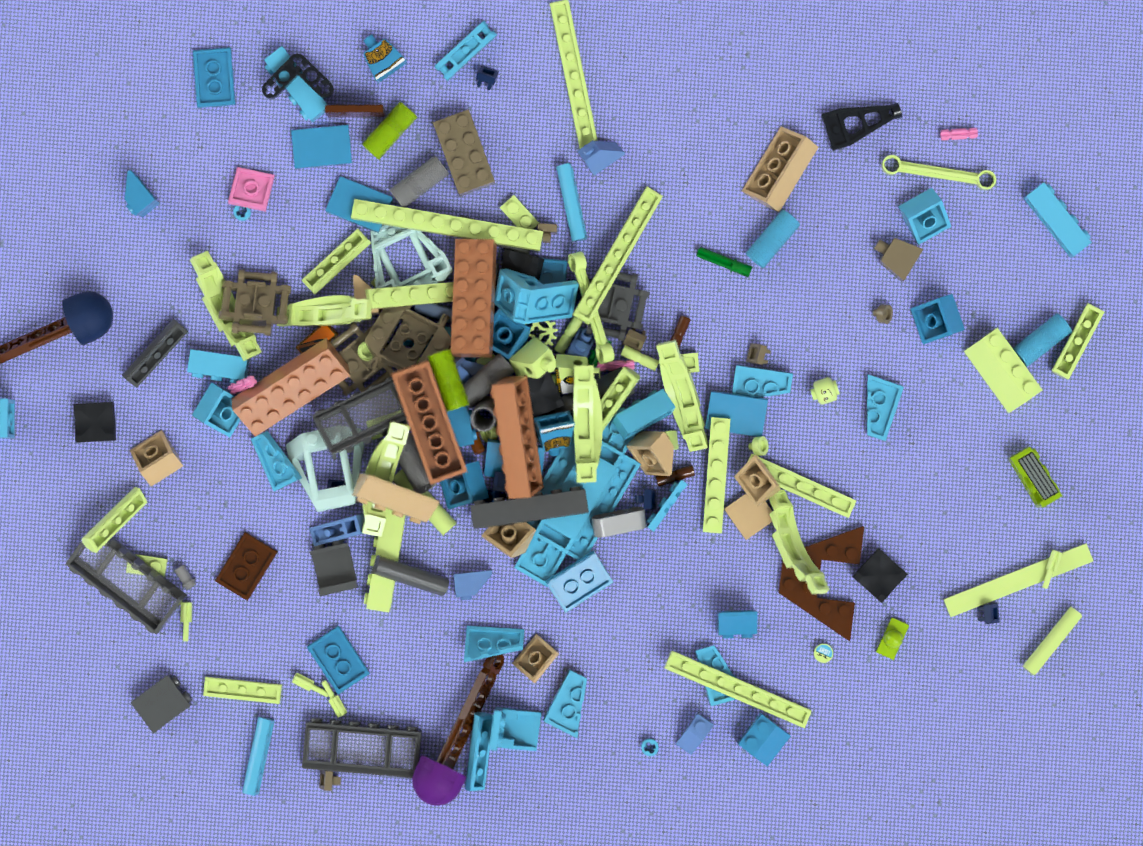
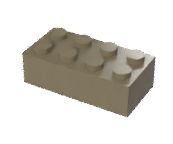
M469 109L433 122L460 197L496 184Z

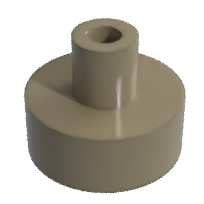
M881 304L878 309L873 310V316L877 317L879 323L888 324L892 320L893 309L891 305Z

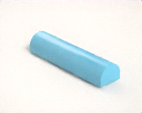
M569 163L556 166L572 242L586 240L587 233L573 166Z
M474 713L466 773L467 778L465 781V789L468 791L485 790L494 716L490 713Z
M258 717L242 789L244 794L255 796L260 792L275 723L274 719Z

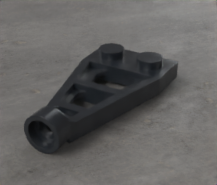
M899 103L885 106L839 108L821 114L832 151H836L853 145L888 122L901 118L902 112ZM879 113L880 121L868 126L865 114ZM847 117H859L862 122V128L854 134H849L846 130L844 119Z

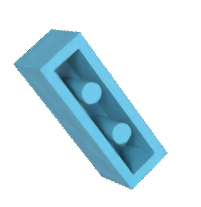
M190 349L187 372L192 373L191 377L203 379V375L211 376L210 380L222 381V378L230 379V383H236V381L247 378L249 359L243 361L240 356Z
M664 389L658 392L654 390L644 400L637 399L631 404V407L627 409L623 407L618 410L612 422L623 439L626 440L671 415L676 407Z

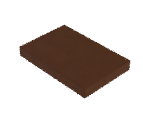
M383 105L325 106V113L328 118L385 117Z
M244 532L215 582L248 601L278 551Z

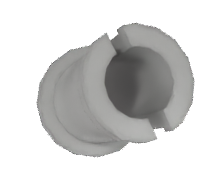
M185 565L180 566L174 571L182 582V587L186 590L196 585V579L192 578Z

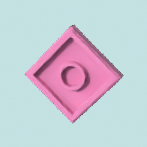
M237 167L228 204L266 212L275 175Z

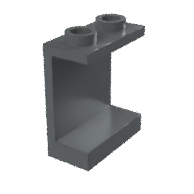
M343 540L332 542L333 546L325 548V544L314 546V550L309 551L315 567L319 585V596L358 588L349 543H344Z
M168 674L130 702L152 733L157 732L193 705L191 703L192 697L187 691H182L180 688L181 683L175 675L171 676V674Z

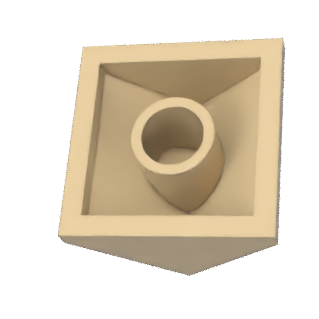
M757 454L734 476L756 507L781 490L779 484Z
M527 522L489 527L481 536L507 556L514 558L526 552L536 529Z
M535 634L512 664L533 683H536L558 656L559 652L539 635Z

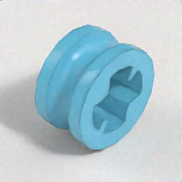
M235 206L233 210L235 218L240 221H246L250 218V208L243 207L244 210L247 209L245 217L237 215L241 206Z
M649 738L643 741L641 749L646 756H654L658 752V743L654 739ZM648 742L651 745L655 744L654 751L651 753L649 750L645 751L644 746L647 747L645 744Z

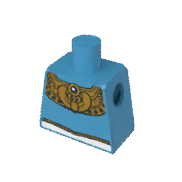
M373 35L364 39L363 42L369 50L364 52L363 55L377 84L407 64L406 59L386 39L381 40L379 43Z
M569 411L534 418L538 440L544 452H549L551 456H558L560 449L568 448L571 445L575 422Z

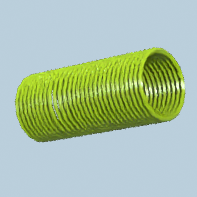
M399 102L387 117L383 119L384 121L378 124L376 129L369 134L362 145L380 160L389 148L396 143L399 137L403 135L402 133L406 132L408 127L417 119V116L402 102Z
M451 349L428 356L447 412L469 404Z

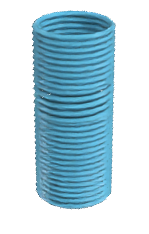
M785 210L780 211L778 216L771 221L772 223L769 224L767 229L761 233L762 235L755 240L753 245L750 246L751 248L746 252V255L761 268L766 267L768 262L780 250L779 248H782L784 243L800 226V223Z
M1056 313L1047 322L1024 338L1023 341L1015 345L1013 350L1024 365L1028 367L1063 340L1064 337L1072 333V329L1066 320Z

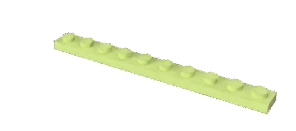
M354 199L351 219L464 239H494L496 244L534 251L541 250L543 231Z

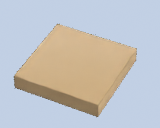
M746 493L724 508L745 540L772 522L769 515L772 510L766 501L756 507Z

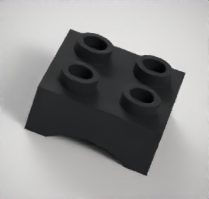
M504 249L501 269H510L535 277L539 281L544 259Z
M547 371L538 379L528 378L533 418L564 405L550 372Z
M114 402L73 404L76 443L116 441Z
M878 548L852 577L878 601L883 603L908 574Z

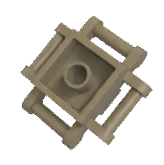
M239 269L238 283L228 280L222 283L224 291L222 307L218 318L233 321L232 333L249 332L271 336L273 324L288 323V316L286 315L291 286H277L278 272L260 273ZM245 279L271 281V284L266 285L265 282L247 281L245 283ZM231 291H237L234 313L229 312ZM281 294L279 315L274 316L276 296Z
M353 322L346 331L331 342L336 349L354 333L359 336L339 352L348 364L349 377L354 382L350 386L345 380L338 383L345 397L357 388L361 392L367 390L368 387L365 388L363 384L384 368L386 372L369 386L384 382L388 377L392 376L391 372H394L389 365L380 361L375 370H372V367L371 369L368 367L370 361H363L358 356V347L361 343L365 342V338L373 326L363 333L356 323ZM387 342L386 345L384 346V348H383L384 350L387 349V347H388V345H389L388 342Z

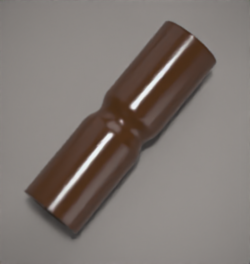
M682 315L670 341L676 340L678 348L691 322V319Z
M689 465L672 471L670 476L656 475L655 477L658 487L673 483L676 480L695 476L693 466Z

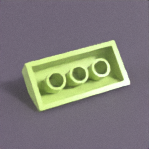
M998 328L992 330L963 351L1008 413L1042 391V388Z

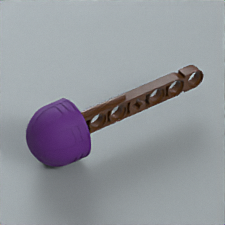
M502 654L486 658L483 668L473 684L437 761L421 756L413 774V788L423 802L434 806L445 805L459 794L467 777L453 770L472 731L474 713L481 712L496 681L497 674H499L504 664V656Z

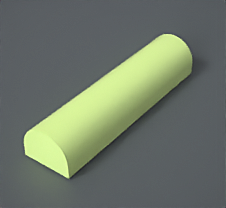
M357 228L302 279L303 283L316 295L366 249L371 242Z
M1087 303L1052 369L1054 374L1069 380L1104 311Z
M629 367L622 368L600 400L603 431L640 379L639 374Z
M401 469L394 476L393 481L400 487L414 491L403 469ZM429 491L421 493L424 496L435 499ZM440 503L429 519L442 536L457 524Z
M134 487L82 538L86 548L97 553L148 503L140 488Z
M1070 606L1022 667L1032 675H1036L1082 618V614Z

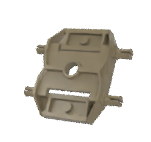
M413 305L383 308L365 338V344L373 356L368 367L370 369L372 367V370H375L380 361L400 370L416 364L417 361L420 363L428 360V356L450 349L451 337L444 327L450 317L442 314L438 323H435L411 311ZM400 319L403 320L394 337L392 338L390 344L388 345L387 349L384 351L383 348L389 340L390 336L392 335L393 331L395 330L396 326L398 325ZM407 340L413 341L414 346L411 348H406L403 345V343Z

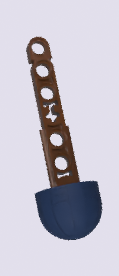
M81 292L63 299L62 308L65 317L0 345V364L70 333H73L77 341L82 345L97 340L105 335L112 325L113 310L110 303L105 297L96 292Z

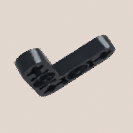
M298 53L293 54L262 86L264 96L268 99H275L299 76L321 98L327 99L334 94L332 83L303 55ZM294 59H302L301 63L306 68L303 74H300L303 70L298 65L294 67ZM283 71L290 74V78L286 82L279 79V75ZM309 71H314L317 73V78L314 81H308L306 74ZM276 78L282 87L279 88L277 85L274 88L275 94H266L268 92L267 87H273L276 84L273 81ZM321 78L323 79L321 83L325 87L328 85L330 86L328 88L330 91L328 94L325 92L322 94V89L319 85H317L316 88L314 87V85H316Z

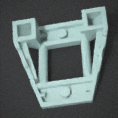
M383 225L379 233L370 232L376 288L443 283L453 271L445 253L421 231ZM409 236L425 267V271L400 282L384 248ZM421 242L435 257L434 259L429 260ZM381 260L391 279L387 282L384 279Z
M346 426L325 428L332 445L353 436L350 428ZM319 431L302 433L286 444L288 459L301 475L302 479L299 481L317 512L356 503V497L352 496L362 466V455L365 448L363 441L354 445L352 474L346 449L339 452L346 485L319 491L311 457L312 452L327 449ZM299 461H305L308 481Z

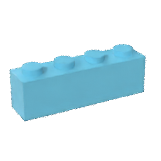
M281 46L264 59L267 64L264 67L270 75H273L290 58V55ZM286 71L281 72L279 75V79L283 82L288 81L290 78V74ZM299 76L286 88L290 93L288 98L294 106L296 104L300 106L302 110L299 112L306 121L310 119L313 123L325 113V106L328 104Z
M1042 183L1023 199L1067 255L1072 258L1092 243L1089 240L1091 237L1085 229L1081 230L1078 226L1079 221L1077 218L1066 211V204L1061 199L1058 200L1055 197L1054 189L1049 184Z

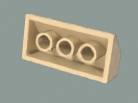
M781 126L742 189V192L764 206L780 212L819 147L806 136Z
M359 474L352 496L357 497L356 501L367 505L368 502L375 504L374 508L385 511L387 508L392 510V515L403 518V515L410 517L409 521L416 524L421 522L427 523L440 502L369 474Z

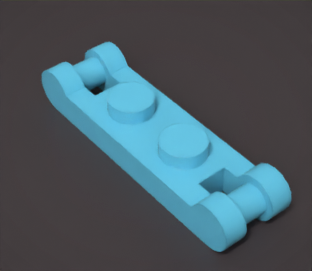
M483 21L441 59L434 68L437 71H441L444 74L443 77L449 81L488 43L494 40L497 33L494 30L491 31L488 28V24ZM481 32L486 36L483 40L478 36ZM449 61L454 66L450 70L446 66Z

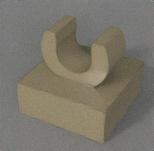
M538 223V231H543V243H551V234L557 235V224Z
M634 328L632 330L629 329L623 345H627L640 352L647 338L645 336L646 331L643 330L642 334L635 332L636 329Z
M750 343L746 362L759 365L768 364V361L764 360L765 353L770 354L771 351L767 349V346Z
M320 770L319 789L332 791V785L341 784V777L333 776V771Z

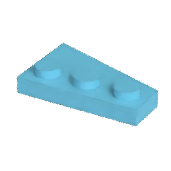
M736 365L732 394L760 398L790 393L793 373Z
M867 374V435L886 441L904 387Z
M268 431L251 439L273 491H277L302 479Z
M682 480L679 483L676 481L669 489L671 492L669 497H664L658 505L660 510L657 514L652 513L647 520L650 530L655 531L670 507L680 496L682 490L686 488L687 483Z
M467 626L464 662L523 650L524 629Z
M714 645L695 650L698 662L735 677ZM705 686L710 706L735 700Z
M569 669L543 721L577 738L587 678Z

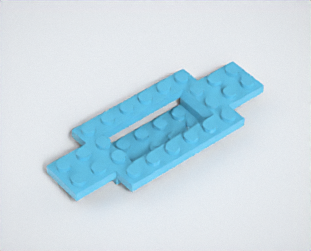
M616 415L613 416L602 434L600 460L596 469V482H576L573 436L571 445L560 450V454L556 456L543 479L544 488L539 491L543 492V495L551 494V490L562 489V492H569L570 488L581 486V490L585 489L589 512L587 514L527 522L536 529V532L526 552L520 556L514 568L546 587L548 586L545 581L555 575L566 554L579 560L590 553L598 539L593 534L592 516L615 510L641 465L625 455L628 449L627 445L635 435L626 440L623 439L612 422Z

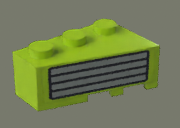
M1026 447L1009 457L1008 460L1037 508H1044L1061 498L1062 494L1057 484L1049 476L1050 473L1046 466L1042 465L1039 461L1040 456L1036 449Z

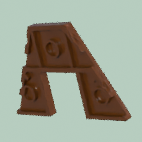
M864 526L806 546L805 549L819 570L821 569L822 560L860 565ZM782 559L778 593L850 641L855 603L817 598V594H811L806 581H799L794 569L786 568Z

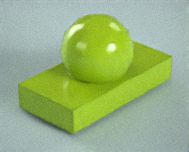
M891 617L876 653L894 660L909 625Z

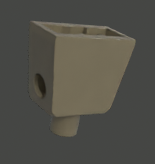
M894 238L890 244L879 239L874 247L876 251L883 254L879 263L901 282L906 279L923 251L922 248Z

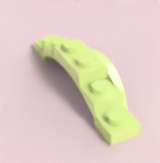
M208 251L192 257L190 262L198 275L196 281L204 294L202 300L219 332L224 331L230 345L236 346L243 361L259 355L262 351L256 342L254 333H232L233 321L218 318L222 307L224 291L222 283L225 279L217 263L213 261ZM232 292L229 312L234 313L236 300Z
M332 295L292 303L287 306L286 316H288V323L277 324V326H331L361 322V320L371 319L372 300H357L353 296ZM277 307V315H279L280 307Z
M676 340L659 343L656 347L660 357L659 365L666 394L676 407L673 415L683 439L687 442L689 452L706 449L709 444L704 431L705 424L700 411L701 404L691 372L687 370L684 357L680 354Z
M594 365L573 366L572 405L573 420L575 422L573 443L575 448L576 482H596V469L600 460L603 434L600 395L596 380L594 379Z
M390 421L387 436L382 439L373 451L365 474L393 483L399 458L407 441L410 425ZM368 502L367 505L363 504L365 520L362 533L381 537L387 508L385 511L374 508L375 504Z
M780 490L769 498L770 504L774 509L769 515L776 528V532L772 534L786 568H793L798 580L806 581L811 594H825L830 590L826 583L825 575L809 557L798 532L793 505L789 501L785 490Z

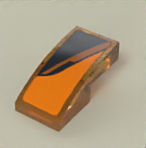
M318 326L295 348L302 354L325 338L331 343L339 334L332 326Z

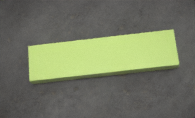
M206 676L203 696L280 704L282 684Z

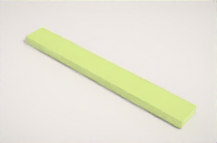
M562 0L550 3L579 148L581 149L591 141L598 140L569 0Z
M649 187L644 189L572 314L574 317L588 325L590 324L661 201L662 195Z
M1087 543L1062 552L1057 571L1053 572L1052 577L1093 562ZM1049 558L943 599L949 616H956L1044 581L1048 571L1046 566Z
M674 651L670 652L664 666L666 670L802 728L806 727L812 712L810 709Z

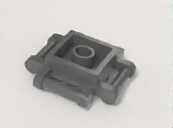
M619 272L616 279L631 282L630 288L612 284L598 308L601 322L621 326L620 331L603 327L605 336L618 338L619 341L624 342L627 327L642 330V318L650 292L635 289L638 274L633 273L631 275ZM635 295L639 296L634 322L628 320ZM590 324L587 327V334L593 333Z

